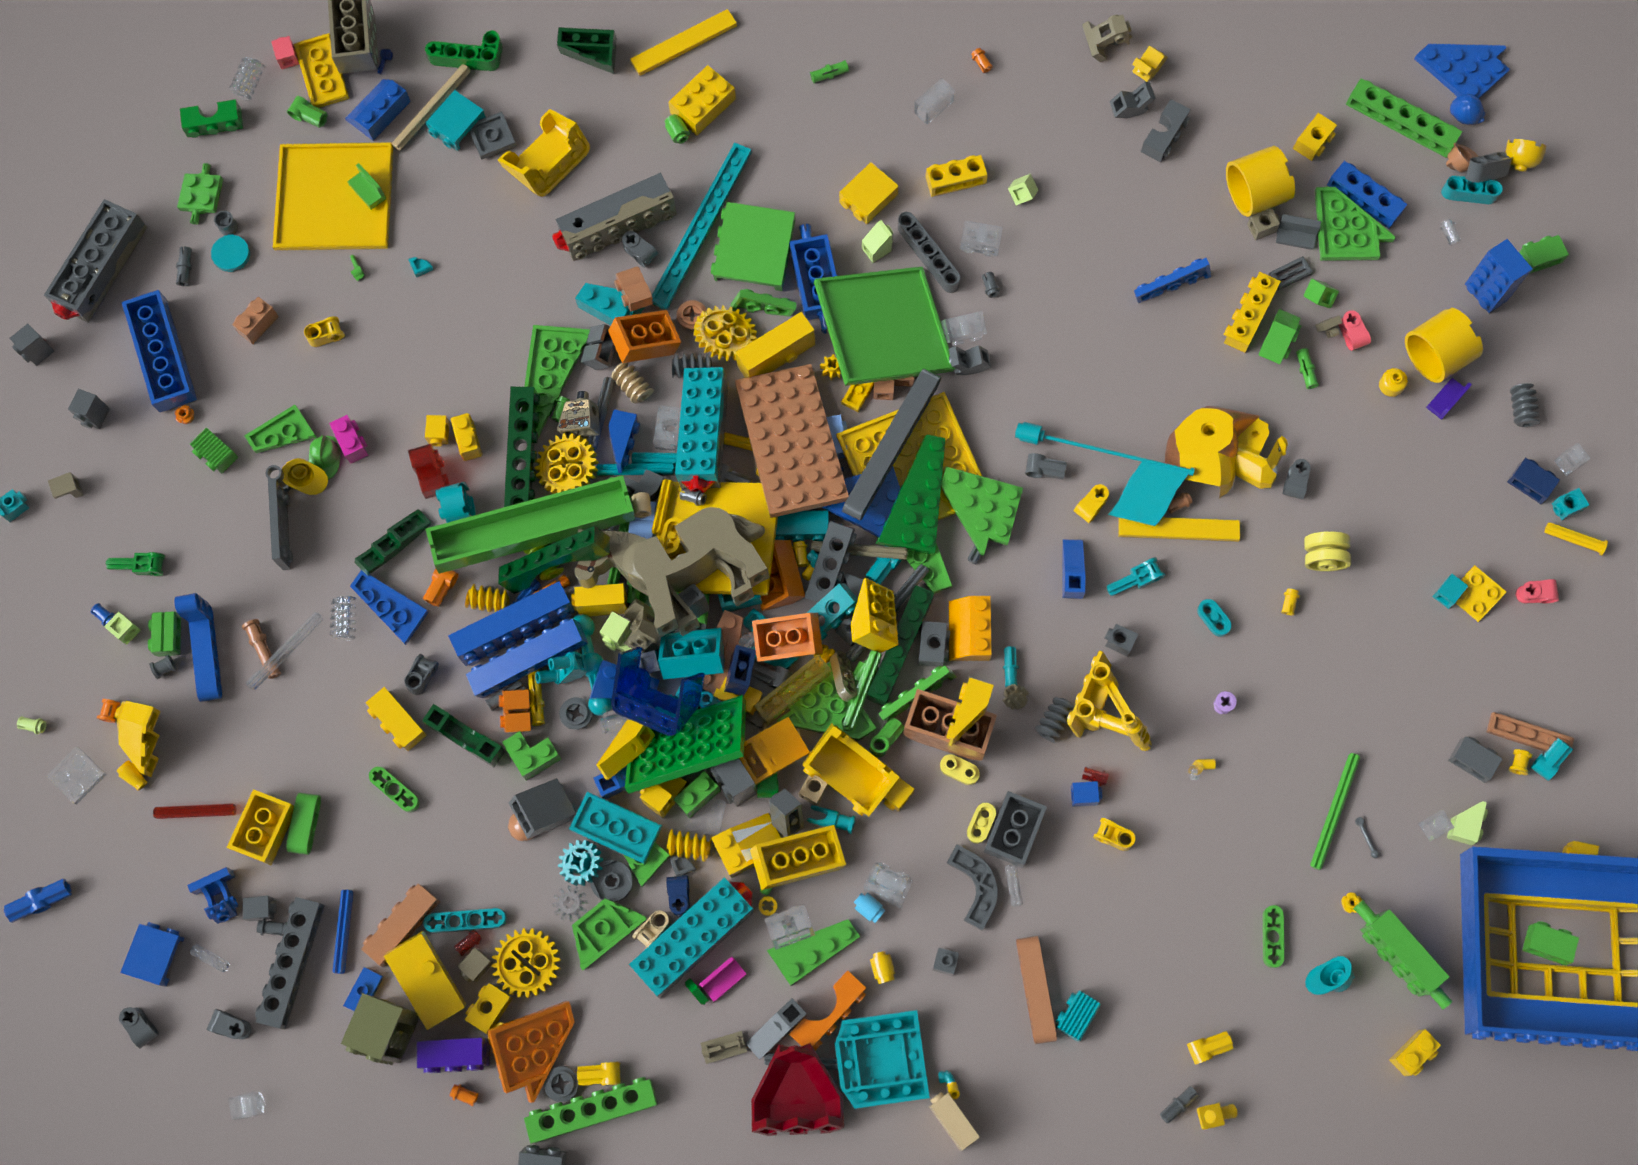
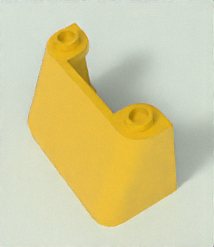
M551 109L541 117L540 126L543 133L519 157L513 151H507L498 159V162L505 170L540 197L546 196L587 156L590 150V144L578 124Z
M831 723L802 764L805 767L803 770L812 778L816 775L851 801L855 805L852 809L861 816L865 813L869 817L900 778L894 770L833 723Z

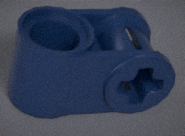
M688 875L666 877L669 908L675 916L681 917L690 909ZM678 902H681L683 905H685L681 907L680 911H678L675 907L678 906Z

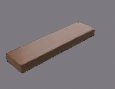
M1496 712L1491 713L1486 731L1487 733L1545 752L1558 737L1571 747L1574 742L1572 737Z

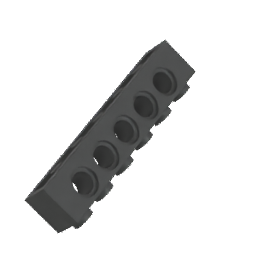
M295 897V900L291 902L288 911L290 913L288 922H285L282 928L283 938L276 947V960L269 969V982L263 988V1000L255 1013L257 1023L286 1030L325 905ZM301 916H305V924L299 927L298 919ZM298 936L299 944L296 947H292V939ZM291 957L293 963L289 968H286L285 960ZM281 978H285L286 985L280 989L278 982ZM278 999L279 1007L273 1010L271 1004L273 1000Z

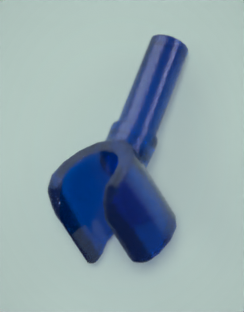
M382 49L380 51L381 61L377 74L382 75L386 60L393 59L391 49Z

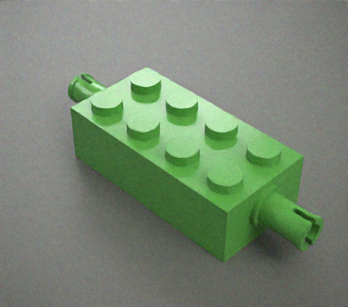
M1364 900L1353 908L1366 922L1365 926L1360 929L1364 940L1368 944L1375 946L1379 957L1385 962L1388 961L1393 967V973L1405 980L1406 986L1412 994H1417L1418 996L1430 995L1441 1009H1445L1453 1002L1440 988V985L1449 978L1448 974L1390 909L1376 915Z

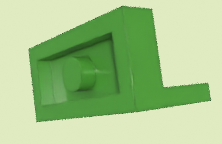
M358 163L356 167L359 173L347 182L372 210L386 200V197L381 187Z

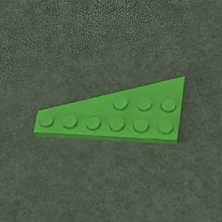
M533 325L524 387H534L537 393L540 394V404L536 405V412L539 413V423L535 424L538 438L556 404V399L559 398L586 345L590 329ZM523 405L521 412H526L529 409V405ZM522 424L519 431L527 430L528 424Z

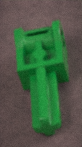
M157 552L134 553V558H108L105 564L109 570H132L136 575L163 576L162 563L166 556Z

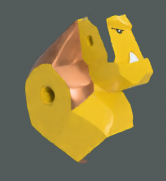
M1206 406L1194 411L1170 434L1165 451V463L1191 469V467L1195 468L1194 475L1188 474L1186 480L1220 486L1221 497L1232 488L1235 476L1259 489L1271 488L1276 480L1277 465L1281 457L1286 455L1288 442L1286 438L1281 436L1277 439L1268 458H1263L1259 454L1270 433L1267 422L1260 420L1259 415Z

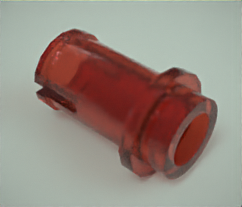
M1087 767L1084 768L1083 772L1092 774V776L1083 774L1082 780L1098 781L1100 787L1101 785L1106 786L1109 774L1105 773V770L1101 772Z
M475 930L472 932L468 931V935L455 944L454 948L463 956L474 945H479V941L482 938Z

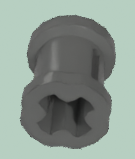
M169 654L156 663H149L156 679H160L161 675L177 670L175 662Z

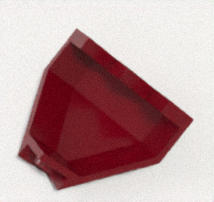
M808 1043L803 1046L793 1045L788 1047L779 1044L751 1099L752 1132L766 1136H777L778 1131L790 1132V1135L807 1134L810 1130H820V1134H826L843 1129V1095L812 1045Z

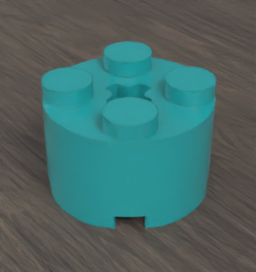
M466 482L441 487L436 490V497L441 505V508L438 509L439 515L442 520H446V523L476 515L473 496L468 495L467 491L470 489Z

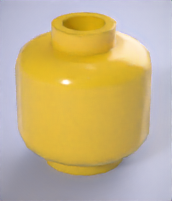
M1398 368L1387 370L1379 381L1381 392L1389 397L1400 395L1408 383L1405 372Z

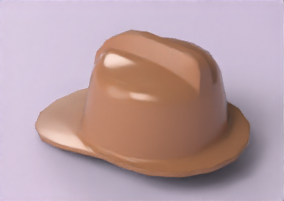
M1454 143V148L1448 153L1446 166L1452 170L1464 173L1468 169L1470 159L1478 157V155L1470 148Z

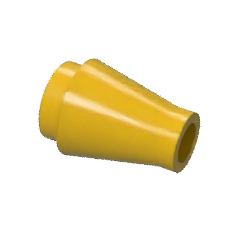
M130 760L123 763L116 771L119 774L118 777L135 787L138 791L148 783Z

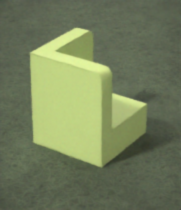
M1031 173L1015 179L1008 188L1016 205L1033 199L1038 192Z

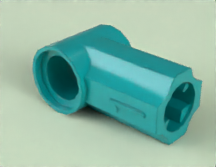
M877 557V561L867 572L866 578L881 585L891 570H895L902 559Z
M1558 737L1544 754L1542 753L1537 757L1530 768L1549 781L1557 773L1560 764L1573 751V748Z

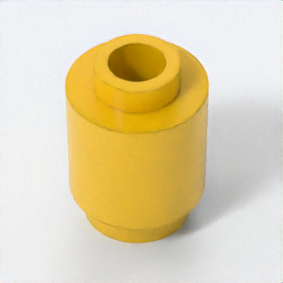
M885 951L873 954L874 958L870 959L874 978L875 980L877 979L878 984L895 980V970L891 955H886Z

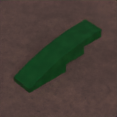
M417 509L388 528L387 534L373 542L370 549L355 558L354 563L367 576L415 540L431 525V521Z

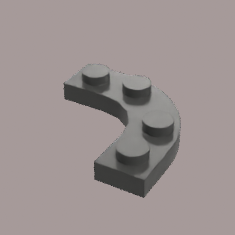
M956 844L947 864L970 877L976 891L974 902L964 921L983 931L996 905L998 892L996 880L991 868L982 858Z

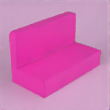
M731 956L699 985L715 1002L747 974Z

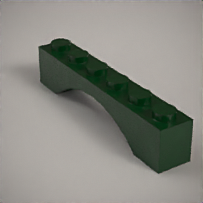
M596 526L588 528L500 566L498 584L513 594L528 589L535 577L550 567L573 561H594L610 554V537Z
M917 585L915 586L897 626L898 645L886 651L867 693V700L881 706L888 703L910 648L922 625V621H924L933 602L934 592Z

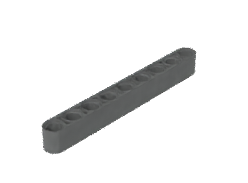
M922 369L847 498L842 509L843 513L860 521L863 519L941 382L940 376Z

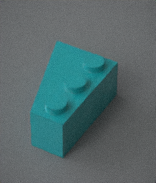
M589 283L584 284L575 298L578 308L610 326L615 317L641 314L645 308L630 311L628 306L625 307L621 299L623 294L621 291L618 292L615 288Z

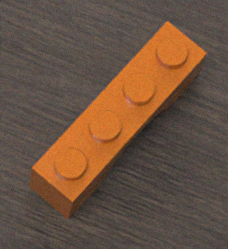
M848 970L833 985L837 997L833 1012L827 1018L819 1021L803 1018L790 1032L789 1035L800 1046L810 1043L816 1051L823 1043L821 1041L822 1037L825 1034L830 1036L837 1028L835 1023L840 1018L844 1020L852 1012L850 1007L853 1003L859 1004L866 996L864 993L866 987Z

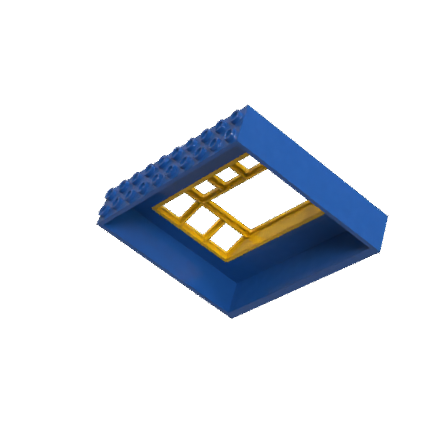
M1471 847L1461 853L1465 1035H1472V1039L1477 1040L1494 1037L1495 1041H1508V1039L1516 1038V1042L1530 1043V1041L1538 1040V1044L1546 1045L1560 1042L1561 1046L1582 1044V1047L1586 1048L1604 1046L1605 1049H1619L1618 1047H1626L1628 1051H1638V1002H1623L1621 977H1638V970L1621 969L1619 948L1620 945H1638V938H1620L1618 928V913H1638V858ZM1488 902L1508 906V929L1489 925ZM1515 906L1610 913L1612 969L1518 962ZM1489 934L1507 936L1509 938V961L1492 959L1490 957ZM1490 966L1508 968L1510 970V994L1491 990ZM1518 969L1543 971L1545 996L1519 994ZM1552 972L1578 974L1580 998L1554 997ZM1587 974L1612 976L1614 1001L1588 999Z

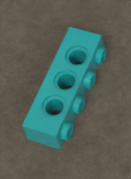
M839 583L807 612L818 613V618L823 616L825 619L824 625L820 626L821 641L828 636L827 632L831 628L835 629L842 623V618L854 613L858 599L846 584ZM836 602L840 606V609L837 613H835L833 610V605Z

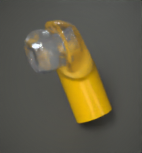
M1215 759L1195 760L1188 768L1189 778L1191 780H1198L1203 770L1215 769Z

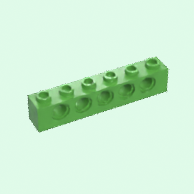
M1362 78L1358 81L1346 103L1347 106L1445 158H1447L1448 153L1452 150L1454 143H1456L1462 133L1456 126L1445 123L1437 116L1426 113L1423 109L1407 103L1406 100L1390 94L1389 91L1373 85L1372 82Z
M645 1077L633 1080L634 1084L626 1087L625 1083L612 1086L613 1091L605 1093L604 1089L592 1092V1097L587 1099L579 1096L570 1099L571 1103L564 1106L560 1102L550 1105V1110L542 1112L541 1108L530 1111L529 1116L524 1118L530 1144L658 1106L652 1080H646ZM631 1090H635L638 1093V1099L634 1103H630L627 1099V1094ZM613 1096L617 1100V1106L614 1109H609L606 1101L609 1097ZM589 1103H593L596 1106V1112L592 1116L586 1113V1106ZM569 1109L575 1112V1119L572 1122H568L565 1119V1113ZM547 1116H552L554 1119V1125L550 1129L544 1125V1120Z

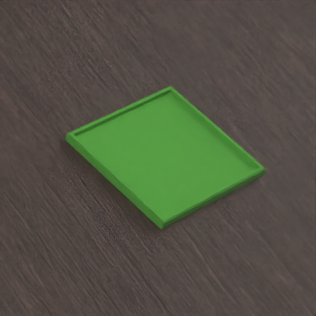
M923 266L816 278L814 280L845 386L917 377L922 369H926L934 374L953 372L955 370L949 362V347Z

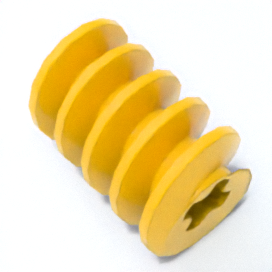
M473 584L467 592L465 608H468L471 604L472 609L479 607L481 611H484L486 608L487 612H492L493 610L497 612L509 606L510 597L506 589L503 594H500L499 588L492 593V587L489 586L485 592L483 585L480 586L479 590H476V584Z
M671 829L667 850H669L670 856H673L677 851L678 857H682L685 852L686 859H689L693 854L694 860H698L701 855L702 861L706 862L710 854L712 839L710 838L708 842L706 835H703L701 840H699L698 833H695L694 837L690 838V832H687L682 837L681 830L678 831L677 835H674L673 829Z

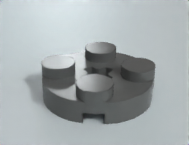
M607 860L600 863L599 866L602 867V870H597L599 876L592 877L591 888L594 894L601 900L608 898L614 902H619L626 898L633 888V876L629 868L616 860ZM609 876L618 879L614 887L611 885L607 886L606 884L609 881Z

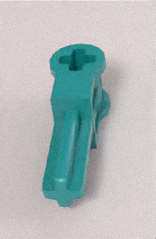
M1151 558L1131 568L1130 575L1107 585L1106 588L1109 595L1114 596L1135 585L1140 589L1165 577V573L1160 570L1157 564V558Z

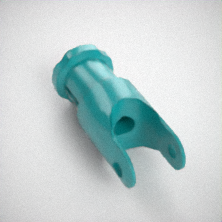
M814 805L811 806L812 810L824 813L826 818L821 820L807 818L809 823L822 827L834 825L835 828L852 834L856 816L850 817L839 814V811Z

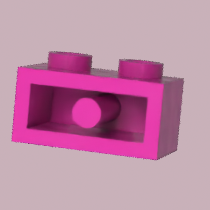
M345 415L329 423L344 456L350 464L368 456L365 449L367 443L363 436L359 437L357 431L360 429L355 419L351 421L348 415Z

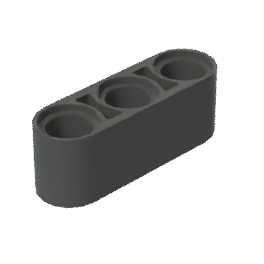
M1506 152L1473 157L1470 159L1465 178L1471 182H1484L1508 176L1513 157L1507 156Z

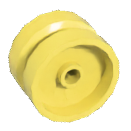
M1318 532L1304 538V549L1309 553L1305 555V567L1314 571H1337L1350 567L1351 554L1346 551L1350 548V536L1342 532Z

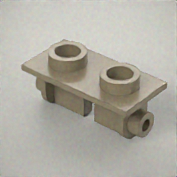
M742 1031L700 1043L706 1064L747 1052Z

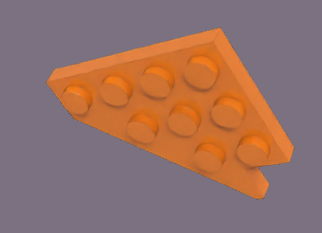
M564 1001L487 1030L505 1093L525 1087L528 1101L530 1103L535 1102L575 1023L569 1001Z

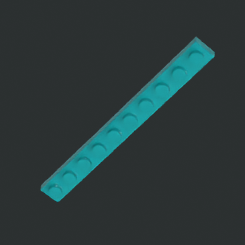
M734 142L652 294L653 305L668 310L752 154L751 149Z

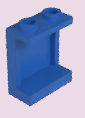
M148 922L147 926L139 924L120 973L167 987L169 978H166L177 946L180 941H184V937L178 936L180 932L167 928L166 932L159 930L160 925Z

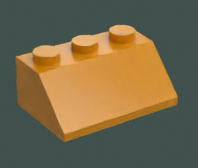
M967 596L949 601V661H990V596Z

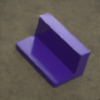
M1451 378L1426 408L1442 420L1472 384L1469 382L1464 387L1454 378Z

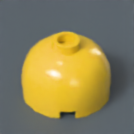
M1514 139L1513 143L1511 140L1507 141L1505 152L1510 158L1513 157L1511 165L1515 166V170L1526 172L1527 168H1534L1540 164L1547 146L1541 143V147L1535 146V141Z

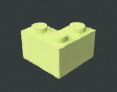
M612 611L600 630L603 638L602 641L605 642L604 645L612 651L617 649L623 652L622 656L630 661L633 659L637 660L636 655L641 653L624 644L632 632L630 630V621Z

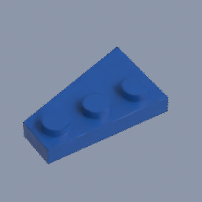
M602 660L589 699L653 700L660 680Z

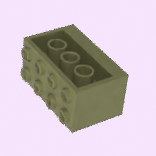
M362 993L341 1044L347 1046L346 1051L356 1055H364L366 1059L376 1063L393 1065L394 1062L401 1063L418 1023L419 1016L417 1012L384 999Z

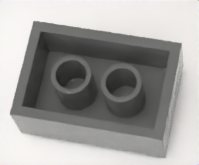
M739 758L713 766L710 769L718 786H722L724 795L730 804L734 802L736 807L757 795L755 783Z
M1008 791L984 853L1023 868L1047 806Z

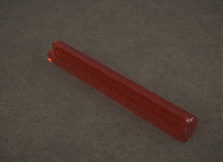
M235 804L155 807L153 809V817L156 819L232 816L236 814Z

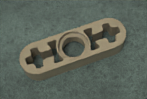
M838 650L830 657L831 668L838 695L844 701L849 702L857 695L850 660L844 652Z

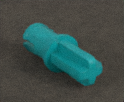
M1012 646L1004 648L1003 669L1005 670V687L1012 684L1018 685L1017 669H1019V666L1017 665L1016 648Z

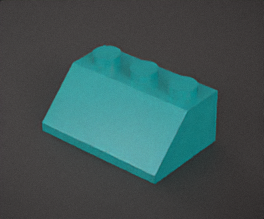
M722 628L695 630L684 636L680 632L668 633L662 636L658 662L663 679L724 673L725 655Z

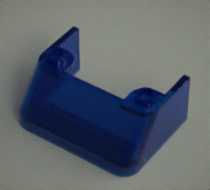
M636 647L619 653L611 700L614 712L667 736L678 734L700 704L705 673L701 672L682 679L679 698L676 699L650 688V674L647 670L639 667L642 647Z

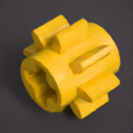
M834 354L829 358L824 357L825 363L820 364V369H825L822 372L823 377L827 375L830 377V380L836 376L840 378V367Z

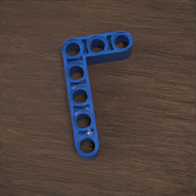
M197 593L177 596L174 599L178 615L189 622L198 700L205 702L221 699L222 685L212 607Z

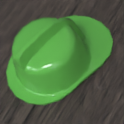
M321 435L309 447L308 462L324 470L329 480L338 472L341 447L335 437Z

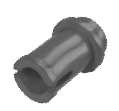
M986 272V276L985 274L982 275L986 288L985 294L989 298H994L999 295L1000 287L996 284L994 273Z
M685 487L681 489V491L685 492H680L681 500L695 503L696 506L705 504L707 496L705 493H701V490L691 492Z
M266 919L259 920L256 932L262 936L264 934L283 936L282 928L284 922H271Z

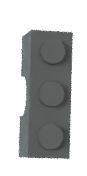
M1170 99L1159 120V123L1164 125L1168 131L1159 132L1152 128L1143 142L1141 153L1159 162L1162 161L1164 156L1168 157L1173 148L1171 147L1172 143H1177L1182 134L1180 130L1182 127L1186 128L1191 119L1188 117L1191 109Z

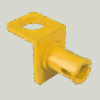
M1220 1103L1197 1108L1203 1130L1225 1125L1224 1120L1237 1117V1109L1234 1104L1220 1107Z

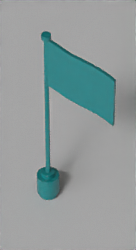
M1023 422L1018 423L1015 438L1022 442L1038 445L1039 442L1048 439L1141 461V464L1130 477L1118 503L1108 514L1111 516L1156 526L1165 515L1177 489L1188 474L1194 475L1195 468L1192 467L1191 469L1048 436L1045 435L1046 431L1043 430L1041 425Z

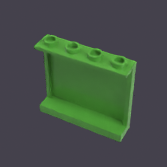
M727 202L726 208H722L721 212L723 224L718 228L719 244H716L714 249L716 261L715 263L712 262L711 274H713L714 280L718 281V278L761 284L773 286L776 291H783L790 253V241H792L796 221L795 212Z

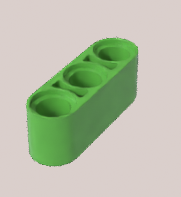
M297 794L287 839V852L306 855L311 853L321 806L320 795Z

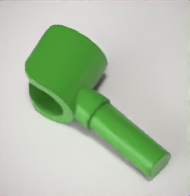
M351 255L350 258L355 269L350 272L358 281L365 274L358 265L355 255Z

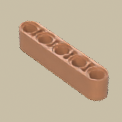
M1038 936L1016 939L1034 1043L1040 1044L1057 1041Z

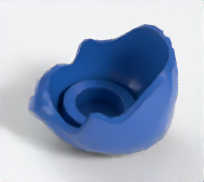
M1463 94L1452 101L1450 112L1461 124L1476 125L1484 122L1485 111L1478 97L1472 94Z

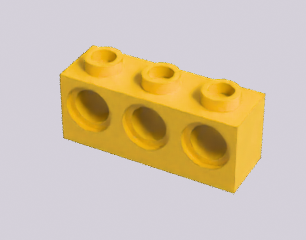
M971 155L966 159L951 160L945 164H934L926 168L925 177L931 197L983 185L987 182V172L982 155ZM975 168L978 171H971L970 169ZM952 173H958L960 175L954 176L952 175ZM939 177L941 178V180H935L933 178Z

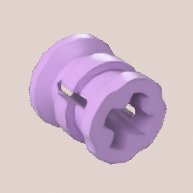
M1227 691L1218 694L1214 701V710L1219 714H1227L1236 706L1235 696ZM1224 700L1228 702L1225 706L1221 705Z

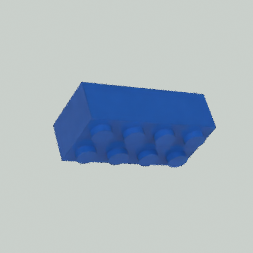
M1506 239L1486 253L1465 285L1468 292L1473 294L1479 301L1480 306L1486 309L1488 313H1491L1510 299L1533 268L1512 243Z

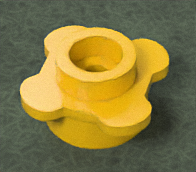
M822 645L823 654L814 655V661L820 662V665H825L830 661V657L834 655L835 650L833 648L829 649L827 645Z

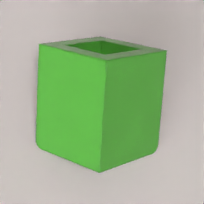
M1311 278L1304 297L1317 305L1331 309L1339 290L1325 282Z

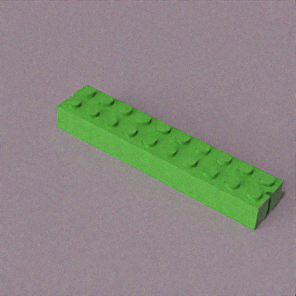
M622 475L426 528L434 565L440 574L554 543L577 534L578 529L586 530L596 526L601 530L634 521L635 516Z

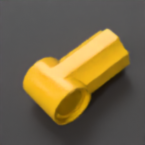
M1227 1031L1187 1044L1195 1065L1212 1059V1056L1234 1049Z
M620 1062L578 1066V1085L621 1084Z

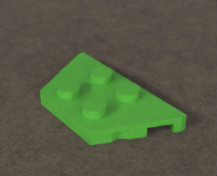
M605 898L572 924L582 971L644 922L647 917Z

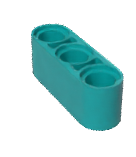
M1451 176L1442 187L1441 194L1448 200L1489 205L1497 200L1502 193L1503 187L1500 182L1495 180L1471 182L1463 176Z

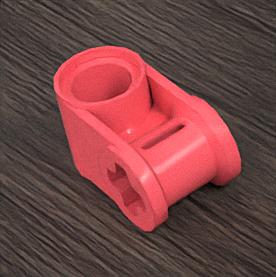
M1353 310L1346 312L1341 319L1342 323L1339 324V329L1342 332L1348 349L1353 351L1369 345L1371 337L1359 313Z
M1554 579L1528 581L1523 586H1520L1515 594L1517 600L1525 604H1547L1559 601L1557 582Z

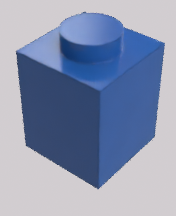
M1098 781L1072 783L1070 786L1072 807L1095 806L1102 799V788L1098 787Z

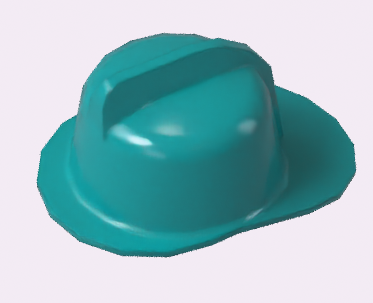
M1337 956L1315 967L1306 977V988L1314 995L1347 990L1355 978L1352 972V964L1348 958Z

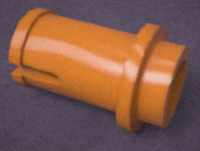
M977 48L972 52V60L977 62L983 73H987L993 68L984 50Z
M454 1084L449 1096L454 1101L457 1099L474 1106L479 1093L463 1088L462 1084Z

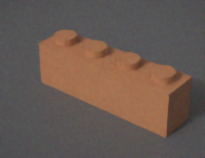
M422 885L411 886L406 892V898L402 902L399 901L392 908L391 911L393 913L378 924V930L374 935L371 934L364 940V946L361 950L379 966L385 967L388 964L384 958L385 953L407 941L424 922L425 917L431 914L441 902Z

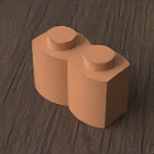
M638 266L616 273L617 280H614L617 291H621L623 294L621 299L625 307L628 306L630 311H634L653 304L651 292Z

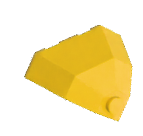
M123 701L115 712L119 745L140 773L152 777L159 759L152 755L160 736L153 729L161 711L152 706Z

